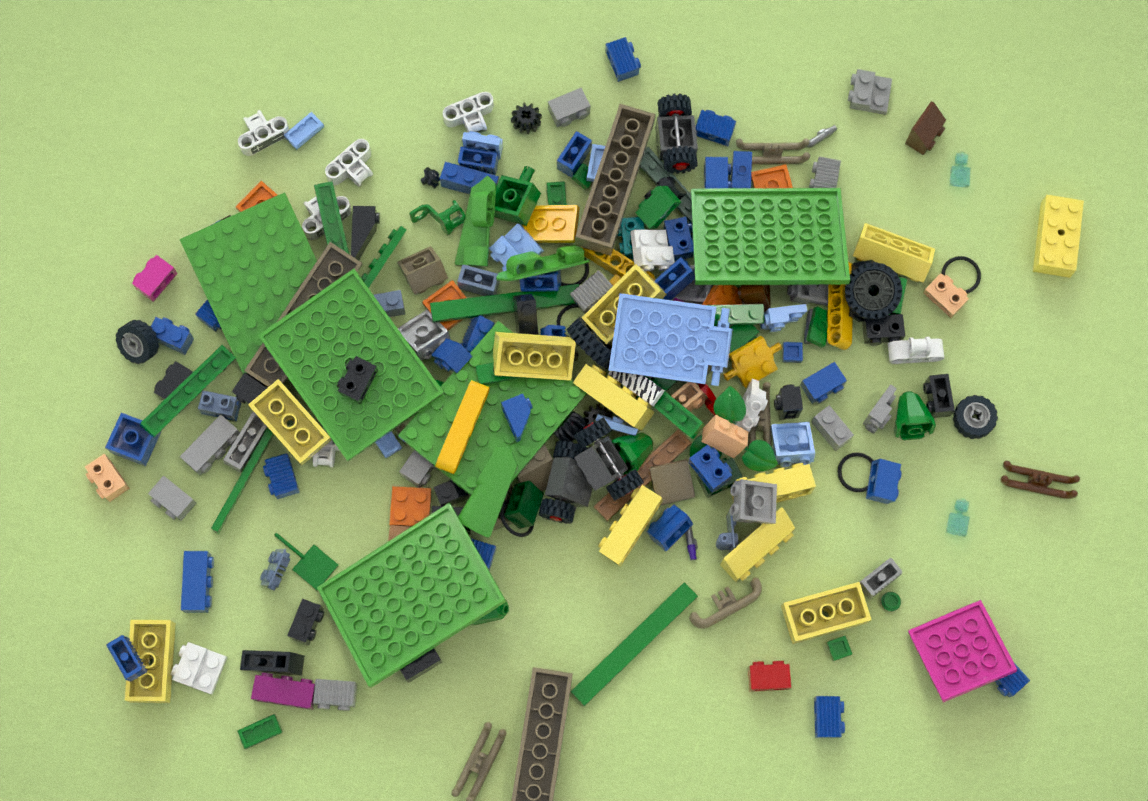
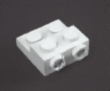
M633 230L630 232L634 264L640 266L644 271H652L654 268H659V271H666L675 263L673 247L668 246L666 230Z
M753 378L743 396L746 405V415L743 420L735 421V425L750 432L753 426L757 425L760 418L758 414L761 410L764 411L768 402L766 400V392L759 389V381Z
M188 642L186 646L183 645L180 649L179 656L181 660L179 665L175 664L172 669L171 675L174 676L172 680L213 695L228 657Z

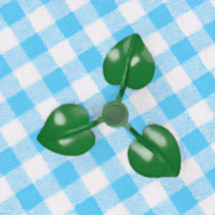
M729 386L716 399L714 412L719 417L735 424V421L744 419L746 405L739 392L734 387ZM702 434L691 444L689 450L690 457L707 445L701 442ZM754 440L750 443L749 448L747 446L744 448L746 452L742 456V461L749 469L767 471L778 465L774 450L766 441ZM717 450V452H718L719 455H720V457H719V459H720L721 456H722V452L719 451V450Z

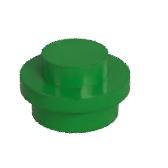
M895 592L885 593L881 598L882 607L890 612L896 611L901 605L900 596Z

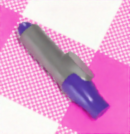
M691 526L685 532L687 550L690 560H696L698 546L697 540L693 537Z

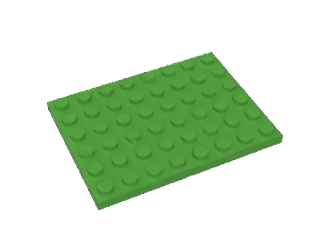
M841 188L691 189L695 285H817L850 283Z
M285 192L179 239L243 374L263 343L258 335L278 321L317 262Z
M355 269L346 273L258 335L348 462L444 394L443 390ZM355 356L377 366L379 369L361 404L339 394L337 391V384L340 378L345 377L347 373V364L351 359L354 360Z
M499 321L471 351V359L458 373L453 372L440 388L444 394L420 410L398 435L402 441L434 467L470 381L478 382L476 366L494 362L495 332L513 333ZM518 377V379L485 385L490 387L488 396L455 474L437 469L471 496L476 487L477 479L496 447L510 446L518 464L512 479L513 482L584 399L587 393L576 386L572 379L557 380ZM523 393L525 399L529 398L533 409H530L531 415L521 440L516 442L502 411L501 402Z
M450 503L317 587L370 688L507 602Z

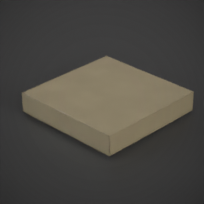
M687 459L649 468L654 493L663 499L661 505L695 497Z

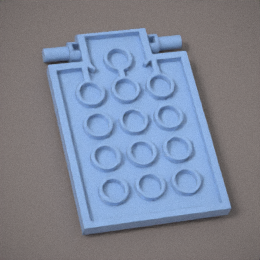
M620 293L609 371L705 384L708 365H711V371L713 372L711 385L719 386L723 367L727 368L733 331V329L729 328L730 323L728 322L730 309L722 308L718 326H714L716 307Z

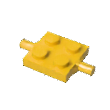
M759 336L731 352L729 357L732 361L733 369L723 374L724 378L728 381L737 376L742 386L747 388L752 378L759 381L778 370L773 354L782 350L781 344L778 342L769 348L764 337Z

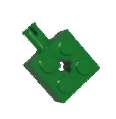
M524 166L519 179L501 175L496 186L495 218L527 226L541 195V192L534 183L530 182L535 173L533 168Z

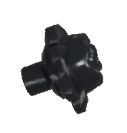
M426 167L421 183L423 185L428 183L429 186L435 189L439 185V173L435 169Z

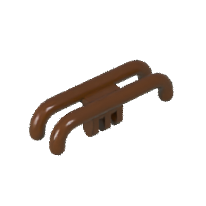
M1008 460L1003 462L1005 470L1028 476V483L1011 480L1008 476L1003 475L1000 482L1005 486L1064 499H1073L1078 496L1076 490L1063 491L1048 487L1052 481L1065 484L1078 483L1080 481L1078 475L1064 476L1013 465Z

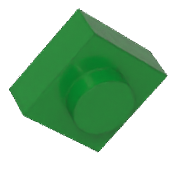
M582 163L571 179L586 190L592 181H586L588 166Z
M846 635L826 642L833 661L852 655Z

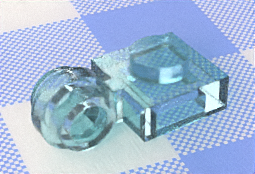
M963 151L956 153L955 164H958V166L951 167L949 186L968 188L970 184L971 168L963 167L968 162V154H965Z
M965 498L956 500L954 510L958 512L957 514H949L946 533L963 537L967 535L970 517L962 515L963 512H967L969 507V501H966Z

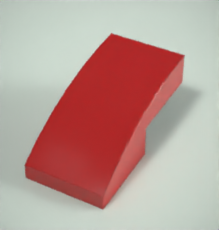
M697 383L699 388L708 397L704 404L715 416L714 403L716 397L707 383Z

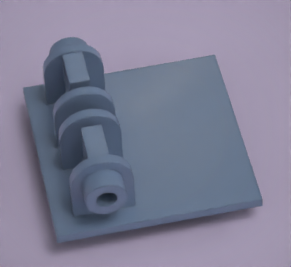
M729 509L726 515L728 533L719 535L716 547L719 550H729L731 552L738 545V534L734 533L736 521H733V516L730 515Z
M276 549L275 552H271L268 558L270 564L267 570L264 569L260 577L262 581L261 586H268L267 588L274 591L279 587L282 578L275 575L283 577V574L277 572V570L286 571L280 565L285 568L288 566L290 554L286 552L287 549Z

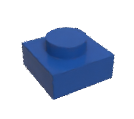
M783 342V362L802 363L803 342Z

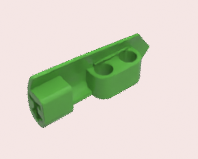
M486 176L471 188L455 265L488 266L490 227L494 224L496 183L489 176Z
M575 244L560 247L556 250V254L541 257L534 251L511 256L507 260L506 271L499 272L496 280H519L589 263L590 260L584 259L583 248Z
M510 446L496 447L477 479L475 489L458 516L463 525L487 538L493 532L518 466Z

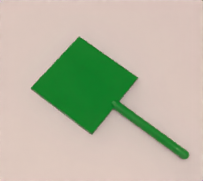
M278 533L274 534L276 538L301 557L292 570L316 590L339 566V564L314 544L303 555Z

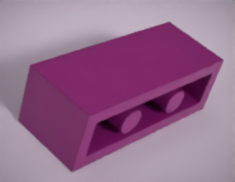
M262 672L261 676L255 675L251 695L252 700L313 710L315 684H312L313 680L301 678L300 682L293 681V677L281 675V679L273 678L274 674Z

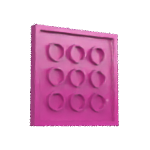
M981 600L908 630V634L943 703L1017 672V668Z

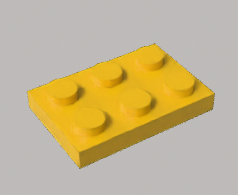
M537 205L527 226H522L537 243H575L580 207L578 205Z

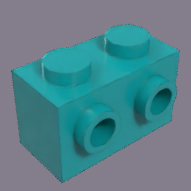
M639 217L623 218L618 236H621L622 243H619V251L629 259H634L630 232L633 230H644V222Z

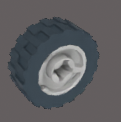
M135 319L117 330L115 339L117 348L125 359L136 364L145 363L158 353L159 340L156 336L157 334L146 322Z
M967 396L960 401L953 412L954 426L966 438L981 439L983 436H987L996 426V421L998 420L997 409L984 396ZM973 414L978 416V420L972 418Z

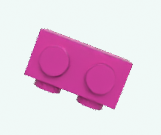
M155 255L154 258L148 260L143 271L135 275L132 284L136 290L154 302L178 273L173 266L158 255Z

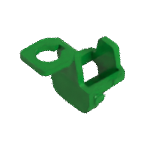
M456 200L452 201L453 206L439 214L429 204L421 205L409 213L413 223L425 218L429 213L440 224L441 229L447 236L453 233L456 227L464 223L466 218L464 211ZM419 211H423L421 215L415 217ZM457 211L459 216L450 220V215Z

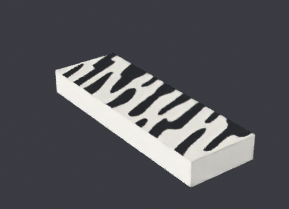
M615 371L608 373L653 407L665 391L643 375Z

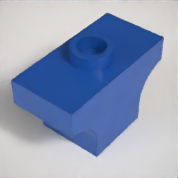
M733 151L731 163L732 188H751L752 152Z

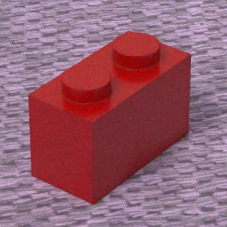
M763 661L752 662V665L748 667L749 692L791 689L790 664H784V661H772L771 665H764Z

